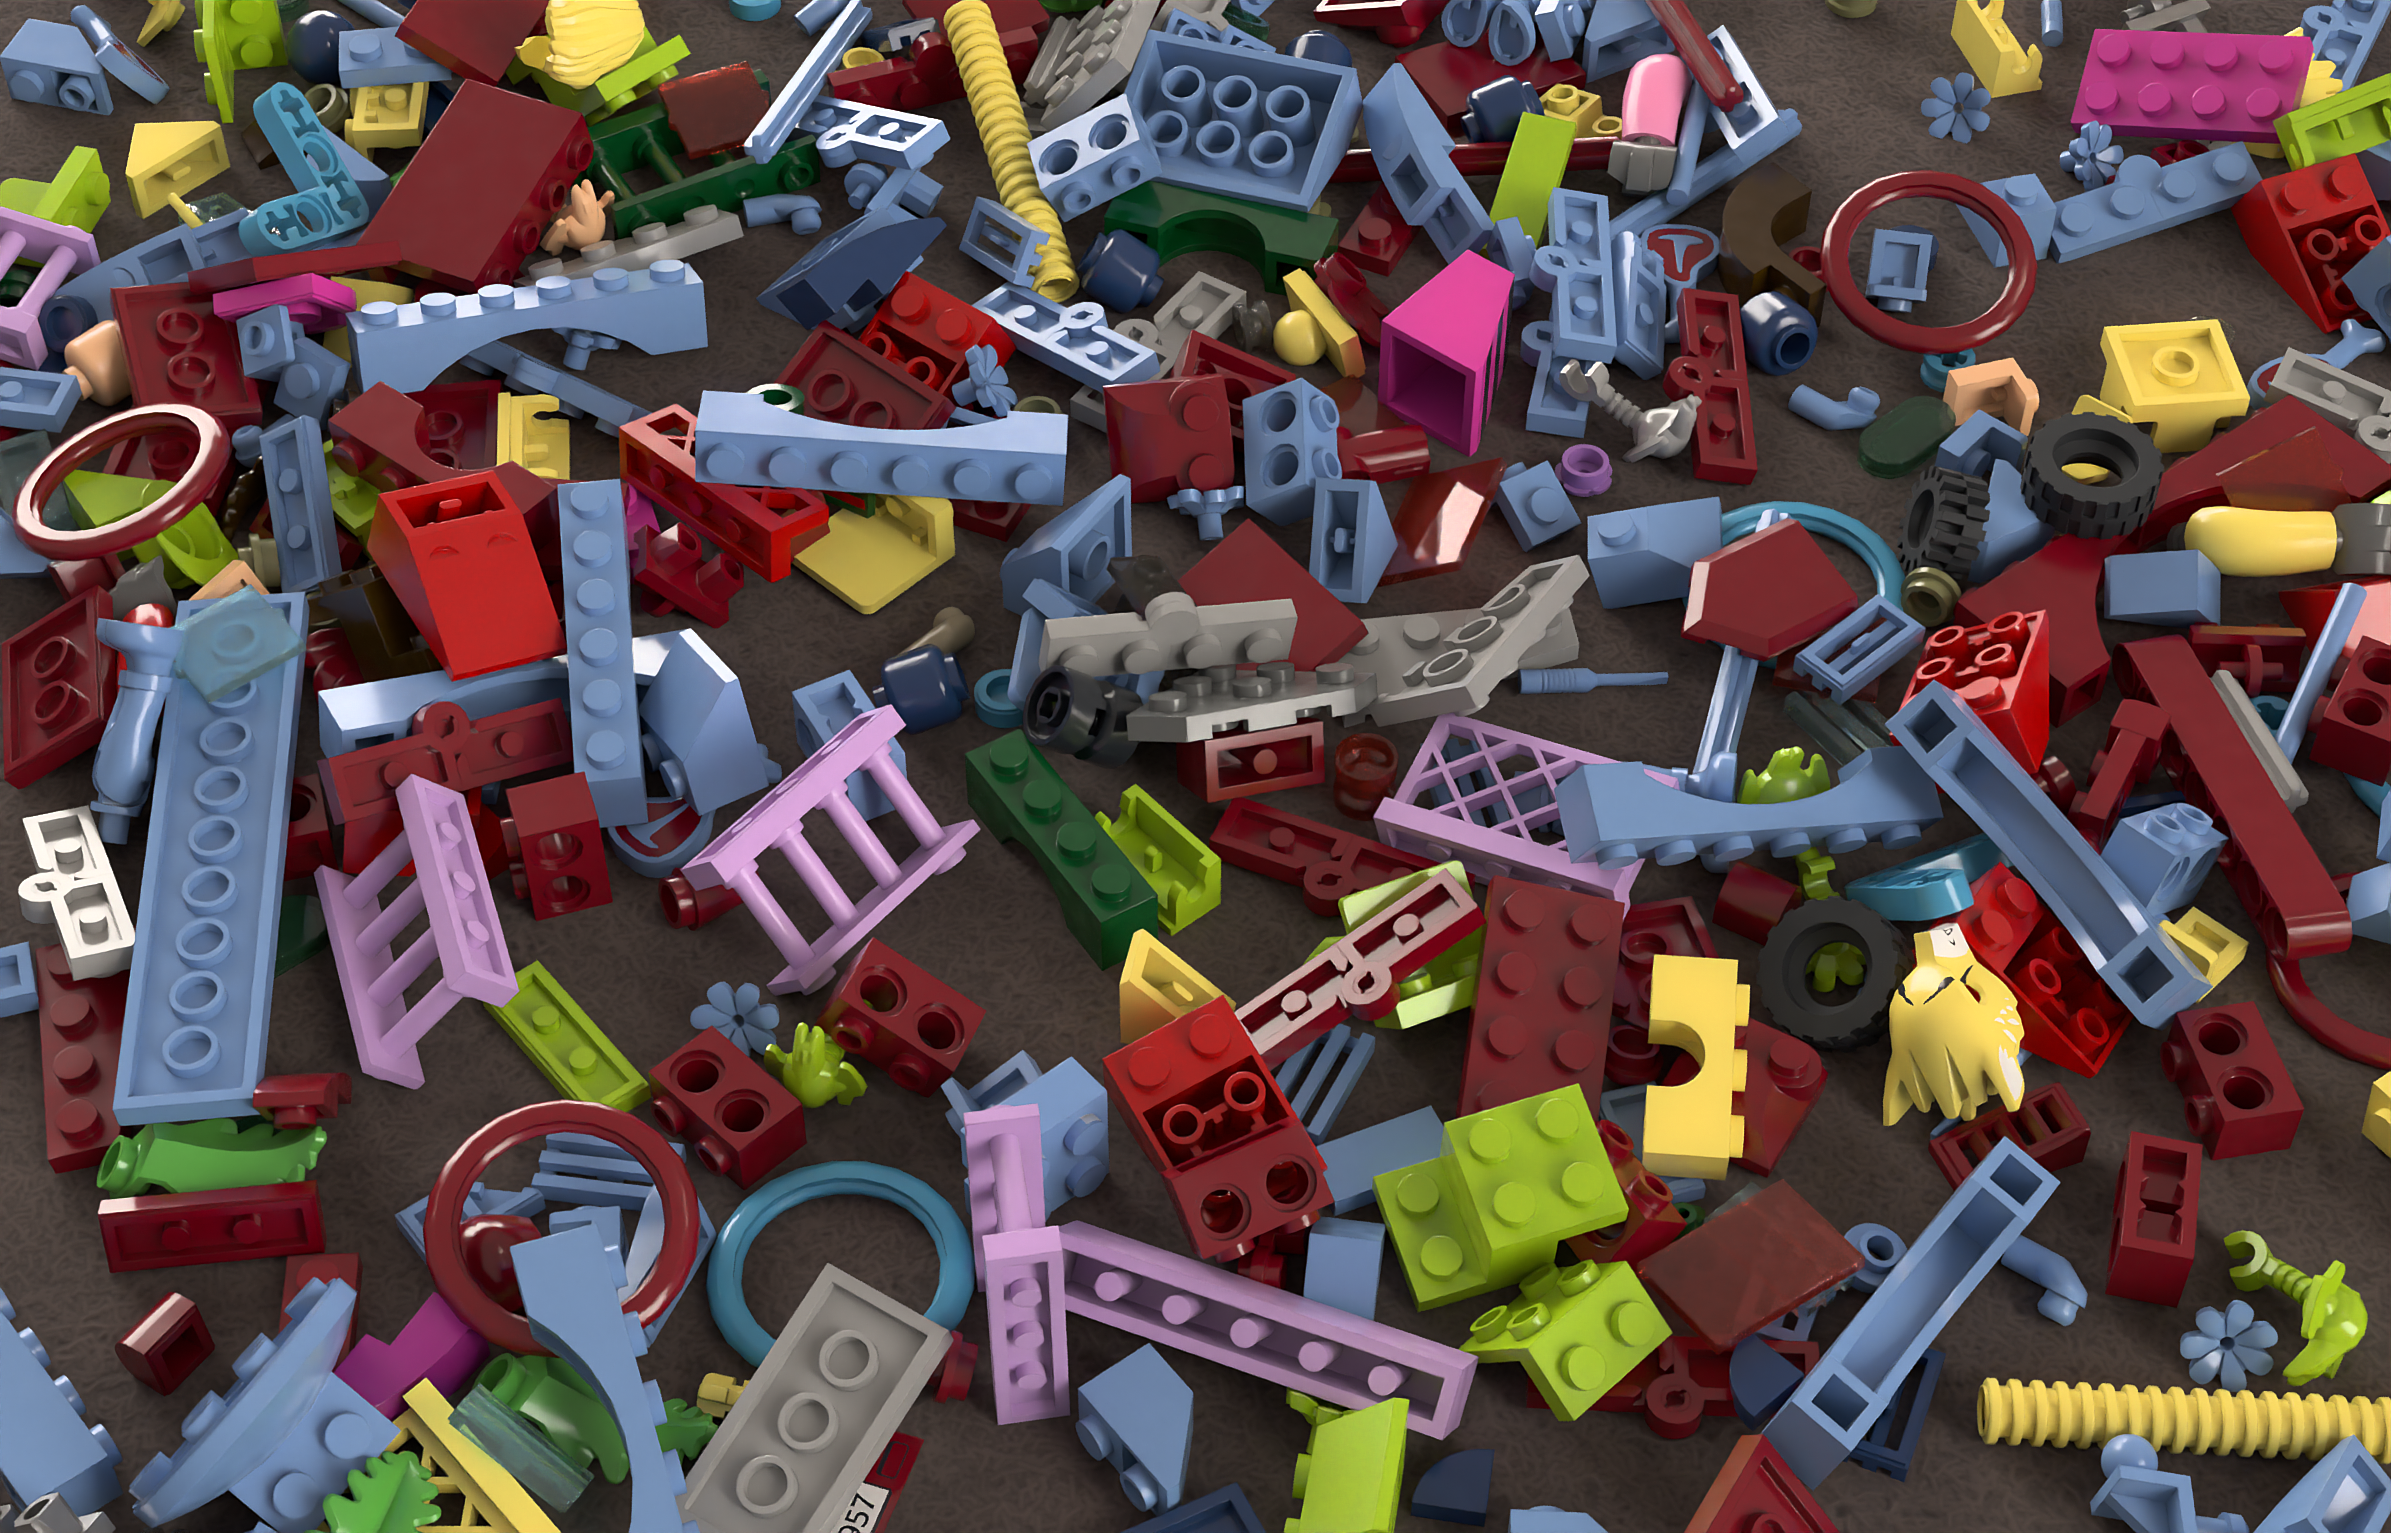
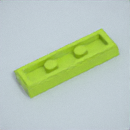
M1523 112L1489 218L1495 225L1496 221L1517 216L1524 236L1530 235L1535 243L1536 250L1541 247L1548 225V201L1553 187H1560L1576 136V122ZM1486 243L1479 251V255L1490 260L1486 250Z
M538 960L515 973L519 992L503 1008L483 1001L487 1011L565 1099L598 1102L628 1112L651 1098L650 1086L647 1081Z

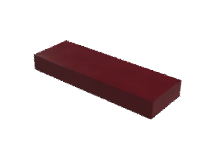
M317 1180L101 1200L97 1214L110 1273L324 1253L327 1242Z

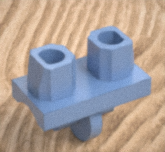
M865 163L856 164L844 179V186L850 196L848 202L853 208L861 209L865 207L864 214L866 215L883 205L896 223L919 219L900 208L901 204L920 216L927 218L938 203L944 186L921 173V167L913 170L896 167L890 177L887 178L888 171L886 167L879 163L874 164V166Z

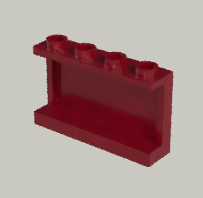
M466 79L356 243V245L399 240L402 261H398L399 264L369 270L368 273L371 280L392 284L399 272L403 271L466 291L470 295L478 294L480 288L488 285L504 284L511 286L513 276L526 256L535 251L540 240V234L552 215L563 207L567 192L581 171H584L589 166L592 160L594 145L583 114Z

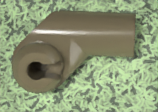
M944 608L936 615L933 622L934 628L899 654L926 644L938 646L944 654L956 653L967 647L973 640L975 634L973 620L970 616L964 615L959 608Z

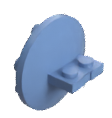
M315 1277L304 1286L284 1310L292 1318L289 1324L273 1341L262 1332L254 1339L231 1366L235 1375L239 1377L234 1385L222 1398L213 1390H210L182 1421V1436L186 1440L170 1459L161 1451L158 1452L130 1484L128 1492L137 1498L132 1507L135 1516L147 1526L153 1528L187 1514L229 1490L279 1533H304L306 1530L317 1529L326 1518L322 1506L325 1497L330 1493L341 1495L348 1487L347 1476L351 1469H358L364 1474L366 1472L364 1467L366 1459L368 1457L378 1458L401 1431L332 1372L345 1341L354 1309L357 1292L341 1278L337 1280L333 1278L325 1285Z

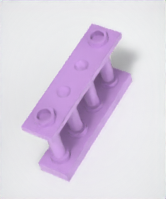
M0 206V281L18 256L45 264L16 307L7 308L0 305V359L38 371L48 356L46 344L37 319L43 305L52 298L69 272L81 275L101 264L93 234L86 233L75 226H63Z
M891 704L859 714L680 869L696 891L720 884L726 890L734 888L790 964L766 985L775 996L801 991L803 995H808L829 982L836 974V970L832 965L932 873L935 875L942 874L960 862L967 853L963 845L981 830L974 819L940 827L888 755L892 750L888 741L906 726ZM857 768L860 771L868 770L921 844L899 866H897L845 794L848 785L844 779ZM812 807L816 810L823 808L878 883L855 906L800 832L804 825L799 819ZM768 846L772 850L776 848L781 850L834 923L811 946L807 944L755 873L759 865L754 858Z
M411 774L395 790L403 818L404 830L356 878L321 865L314 872L362 1072L379 1080H387L411 1089H418L425 1083L415 1043L463 997H473L503 1008L519 992V988L464 795ZM414 859L417 878L381 913L377 894ZM426 907L431 927L394 962L389 943ZM440 956L444 978L407 1013L402 993Z
M1038 1103L1021 1106L998 1105L983 1111L963 1113L976 1282L978 1292L986 1291L993 1391L998 1425L1070 1415L1063 1250L1059 1226H1045Z

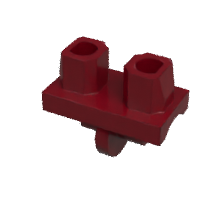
M681 522L663 533H659L647 524L634 533V542L639 547V557L634 568V584L643 589L640 600L642 610L654 618L662 617L672 609L681 614L687 611L714 629L720 628L729 621V599L744 587V566L739 560L724 552L718 554L708 563L700 559L702 557V541L695 531Z
M2195 622L2189 627L2187 642L2209 678L2213 677L2217 670H2227L2233 678L2238 680L2248 698L2258 697L2260 691H2296L2299 684L2300 659L2307 636L2303 628H2281L2279 624H2257L2255 627L2219 626L2215 622Z

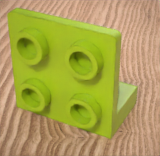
M195 0V12L199 29L194 30L196 56L199 63L207 62L210 72L204 74L206 97L209 105H218L222 124L233 123L234 70L288 65V56L285 50L286 41L277 0Z
M1459 860L1448 861L1342 897L1338 902L1347 935L1445 868L1473 899L1462 862ZM1482 926L1399 982L1398 986L1401 993L1396 1008L1387 1016L1374 1020L1375 1026L1405 1029L1471 1006Z

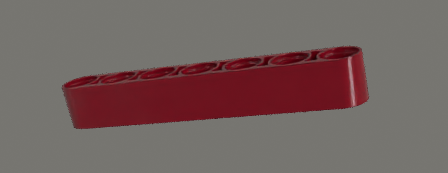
M2180 634L2118 643L2114 647L2112 655V669L2115 682L2124 699L2149 703L2172 715L2160 744V748H2163V753L2159 762L2176 791H2182L2186 799L2185 804L2194 806L2206 813L2213 821L2211 827L2229 838L2218 856L2217 862L2272 957L2282 963L2347 951L2352 941V922L2343 898L2187 640Z

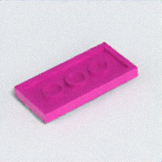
M2095 29L2070 123L2074 132L2081 134V127L2084 124L2096 120L2100 126L2107 124L2112 130V136L2281 144L2273 120L2299 109L2314 47L2311 38L2307 36Z

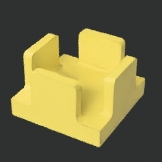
M2218 319L2104 327L2100 345L2107 362V367L2100 392L2101 402L2132 417L2133 423L2153 422L2150 437L2154 440L2153 445L2155 448H2159L2161 453L2200 451L2209 444L2214 425L2216 428H2226L2229 426L2231 416L2246 415L2250 396Z

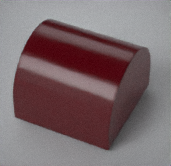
M1739 861L1732 868L1722 886L1715 905L1712 923L1765 946L1769 939L1767 934L1773 926L1777 927L1784 919L1783 915L1790 909L1796 910L1800 906L1802 887L1746 862Z
M168 1292L115 1344L114 1348L119 1360L135 1378L165 1397L167 1394L170 1395L215 1350V1344L196 1303L180 1294Z

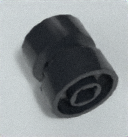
M1053 665L1039 675L1026 697L1023 710V729L1027 739L1036 746L1060 754H1071L1078 760L1102 768L1115 769L1129 759L1139 741H1128L1126 715L1143 706L1140 696L1133 690L1108 681H1097L1088 674L1065 666Z

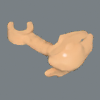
M588 179L582 181L581 188L578 185H574L571 190L572 204L568 206L564 204L558 212L552 215L550 221L554 224L542 239L540 246L544 250L549 251L552 256H555L562 252L564 245L574 250H581L587 245L600 242L605 233V218L611 212L610 205L614 204L615 194L611 190L607 191L597 201L593 186Z

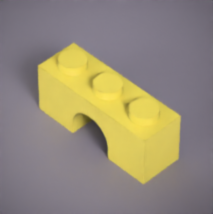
M1654 954L1648 1043L1674 1045L1683 1048L1696 1059L1701 1069L1700 1073L1693 1080L1684 1085L1675 1087L1647 1085L1642 1165L1647 1171L1657 1176L1725 1180L1729 1157L1742 1158L1744 1116L1731 1115L1732 1091L1745 1092L1747 1050L1734 1049L1735 1026H1748L1750 985L1737 984L1738 960Z

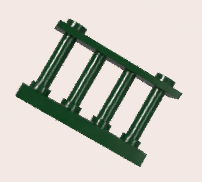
M757 69L587 127L594 145L593 157L589 166L579 173L572 186L578 185L581 188L582 181L588 179L591 184L600 182L606 192L611 190L615 194L614 204H611L610 208L616 241L633 237L632 231L648 224L663 222L666 227L681 223L685 221L683 214L697 207L716 205L717 210L733 213L743 209V200L774 194H787L821 182L818 149L816 147L817 140L811 134L788 143L784 141L776 154L766 164H757L754 156H748L740 160L735 159L722 142V139L748 130L752 133L772 106L769 80L761 69ZM700 148L715 168L687 178L672 157ZM650 165L665 186L636 196L621 174Z

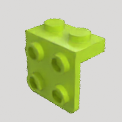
M76 146L52 183L19 178H10L3 181L0 185V206L63 226H75L90 234L111 202L109 178L103 173L97 149ZM20 256L13 262L14 264L39 268L45 266L43 263Z
M1592 1259L1569 1267L1557 1268L1555 1263H1550L1530 1273L1519 1284L1522 1293L1508 1306H1498L1480 1316L1470 1327L1473 1336L1458 1350L1478 1356V1363L1520 1361L1558 1421H1575L1673 1332L1627 1261L1595 1264Z

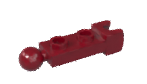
M2132 699L2122 700L2110 723L2105 750L2097 752L2090 768L2086 786L2091 787L2089 793L2078 791L2069 809L2067 819L2099 856L2102 854V849L2135 782L2148 785L2161 759L2163 748H2160V744L2172 715L2152 704Z

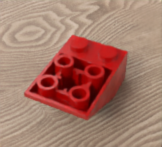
M2355 153L2261 180L2231 207V211L2251 255L2324 334L2340 330L2342 322L2347 319H2354L2359 324L2374 320L2369 312L2357 304L2352 291L2341 279L2384 238L2391 235V231Z
M907 270L858 339V341L948 398L956 407L959 404L954 398L952 386L969 378L970 366L965 356V352L975 344L981 349L990 344L995 349L998 357L995 367L999 365L1004 367L1017 348L993 317Z
M493 470L378 494L367 550L452 682L567 654V643L523 514Z
M2046 610L2025 615L2021 612H2009L1998 616L1987 624L1966 629L1962 626H1950L1936 632L1932 637H1928L1899 711L1929 683L1935 680L1959 694L2028 775L2038 773L2049 741V617ZM1890 731L1889 737L1893 746H1903ZM1935 782L1937 793H1945V791Z
M2000 861L1969 885L1974 899L1973 905L1956 913L1936 918L1928 930L1945 923H1958L1976 961L1998 977L2018 1001L2016 1010L2021 1018L2024 1036L2020 1040V1048L2090 1079L2098 1073L2133 1019L2134 1014L2098 974L2067 928L2036 898L2030 886L2023 880L2016 878ZM1914 947L1912 950L1916 963L1912 964L1913 970L1918 966L1916 958V947ZM1965 985L1979 1003L1981 999L1979 993L1969 985Z
M1224 995L1102 1058L1104 1087L1133 1137L1159 1174L1286 1117L1300 1121ZM1309 1137L1322 1172H1325L1328 1166ZM1282 1161L1274 1165L1266 1178V1187L1269 1195L1272 1198H1277L1292 1190L1297 1183V1170L1291 1161ZM1216 1190L1205 1197L1200 1209L1201 1219L1205 1226H1218L1229 1218L1233 1209L1230 1193L1227 1190Z

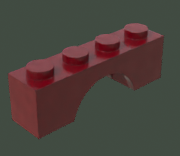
M382 381L376 383L328 420L333 443L332 455L337 465L347 475L351 477L358 476L379 489L381 493L493 470L522 512L535 552H538L560 534L557 487L514 461L478 470L455 469L433 461L428 457L431 452V445L424 407Z

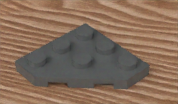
M1289 662L1261 664L1256 667L1257 671L1236 670V664L1198 669V672L1191 676L1174 680V686L1169 690L1150 695L1148 703L1126 715L1128 741L1193 742L1213 738L1212 732L1233 729L1239 725L1238 721L1243 720V728L1248 732L1297 723L1296 718L1318 714L1322 710L1321 706H1326L1327 715L1331 717L1357 713L1378 698L1376 673L1354 672V666L1348 663L1320 665L1316 667V672L1295 671L1294 664Z

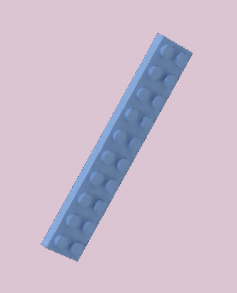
M305 592L178 601L175 629L183 630L180 651L173 661L169 677L174 678L171 691L167 693L165 700L112 1109L119 1126L260 1115L252 1107L253 1092L264 1078L310 612Z

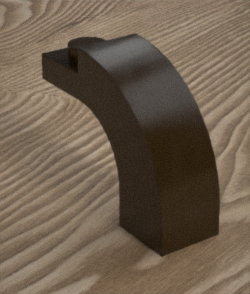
M1774 162L1744 179L1733 190L1726 202L1719 241L1717 265L1719 278L1727 294L1738 295L1740 309L1749 299L1756 295L1774 291L1788 296L1805 308L1815 319L1817 327H1819L1826 284L1779 248L1782 244L1806 231L1812 190Z

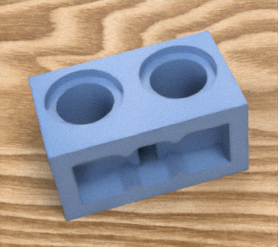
M1126 93L1027 143L1040 190L1064 222L1163 173L1149 128Z
M1299 378L1242 400L1246 505L1278 526H1285L1313 516L1316 478L1341 479L1342 467L1337 454L1336 428L1339 425V413L1335 400L1303 378Z
M850 670L792 691L797 743L807 759H809L859 714L876 709ZM893 736L888 741L892 747L888 755L907 780L905 752ZM857 768L844 779L848 785L845 794L865 822L896 810L868 770L860 771Z
M2173 803L2121 819L2100 857L2152 917H2155L2158 914L2188 905L2194 900L2229 838L2212 828V819L2200 809L2185 803Z

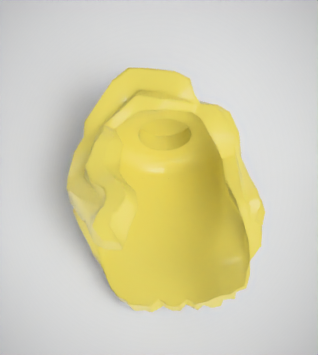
M550 0L546 8L545 23L551 39L547 36L526 38L522 46L514 47L516 54L525 65L536 67L548 73L554 80L568 84L575 89H584L592 85L602 74L617 70L625 65L644 38L643 28L645 22L642 11L638 7L639 3L637 0Z

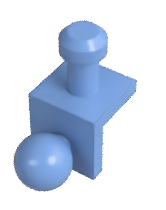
M2122 1434L2112 1438L2105 1445L2101 1455V1467L2107 1481L2090 1501L2091 1515L2124 1520L2136 1533H2250L2247 1523L2239 1514L2222 1512L2218 1518L2196 1515L2190 1476L2157 1471L2158 1457L2156 1451L2143 1437L2135 1434Z

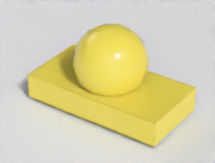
M1299 268L1284 276L1283 280L1291 312L1286 313L1276 323L1273 332V346L1278 356L1290 365L1304 366L1314 364L1325 354L1347 381L1364 375L1366 367L1359 337L1354 329L1340 315L1334 305L1305 271Z

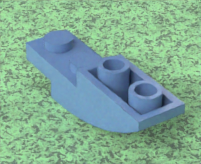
M1394 63L1363 100V118L1367 139L1382 180L1408 225H1423L1449 265L1466 250L1477 254L1489 241L1494 224L1448 156L1456 145L1401 63Z
M242 208L193 229L186 223L155 236L79 275L57 289L52 297L57 295L82 297L93 306L97 314L98 323L106 320L114 321L110 305V288L189 282L187 272L254 257L245 248L239 236L240 222L249 215V212L246 208Z

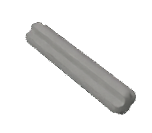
M1060 16L1054 21L1023 84L1027 90L1023 98L1029 105L1037 102L1042 107H1045L1049 104L1044 98L1052 86L1059 80L1055 74L1063 62L1070 56L1066 52L1068 46L1079 35L1077 26L1080 22L1075 17L1068 21L1063 16Z
M2217 670L2213 677L2210 678L2211 682L2292 814L2296 807L2307 803L2309 792L2238 680L2233 678L2227 670Z

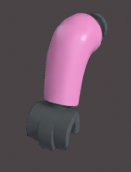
M1654 54L1637 62L1630 71L1622 103V140H1614L1612 144L1607 172L1623 183L1621 192L1623 196L1646 198L1657 190L1667 188L1671 181L1678 153V147L1674 146L1681 108L1688 101L1692 86V75L1687 65L1677 56Z

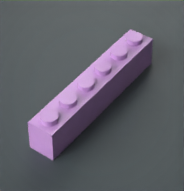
M1078 1220L1059 1226L1063 1250L1065 1310L1353 1410H1362L1394 1397L1409 1399L1407 1428L1443 1440L1460 1424L1478 1363V1356Z

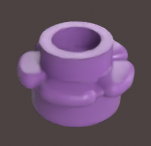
M1580 444L1568 448L1563 453L1562 461L1556 465L1554 473L1560 484H1564L1563 488L1567 493L1574 496L1589 497L1594 494H1602L1609 489L1612 484L1610 476L1613 470L1609 464L1608 455L1602 449L1593 445Z

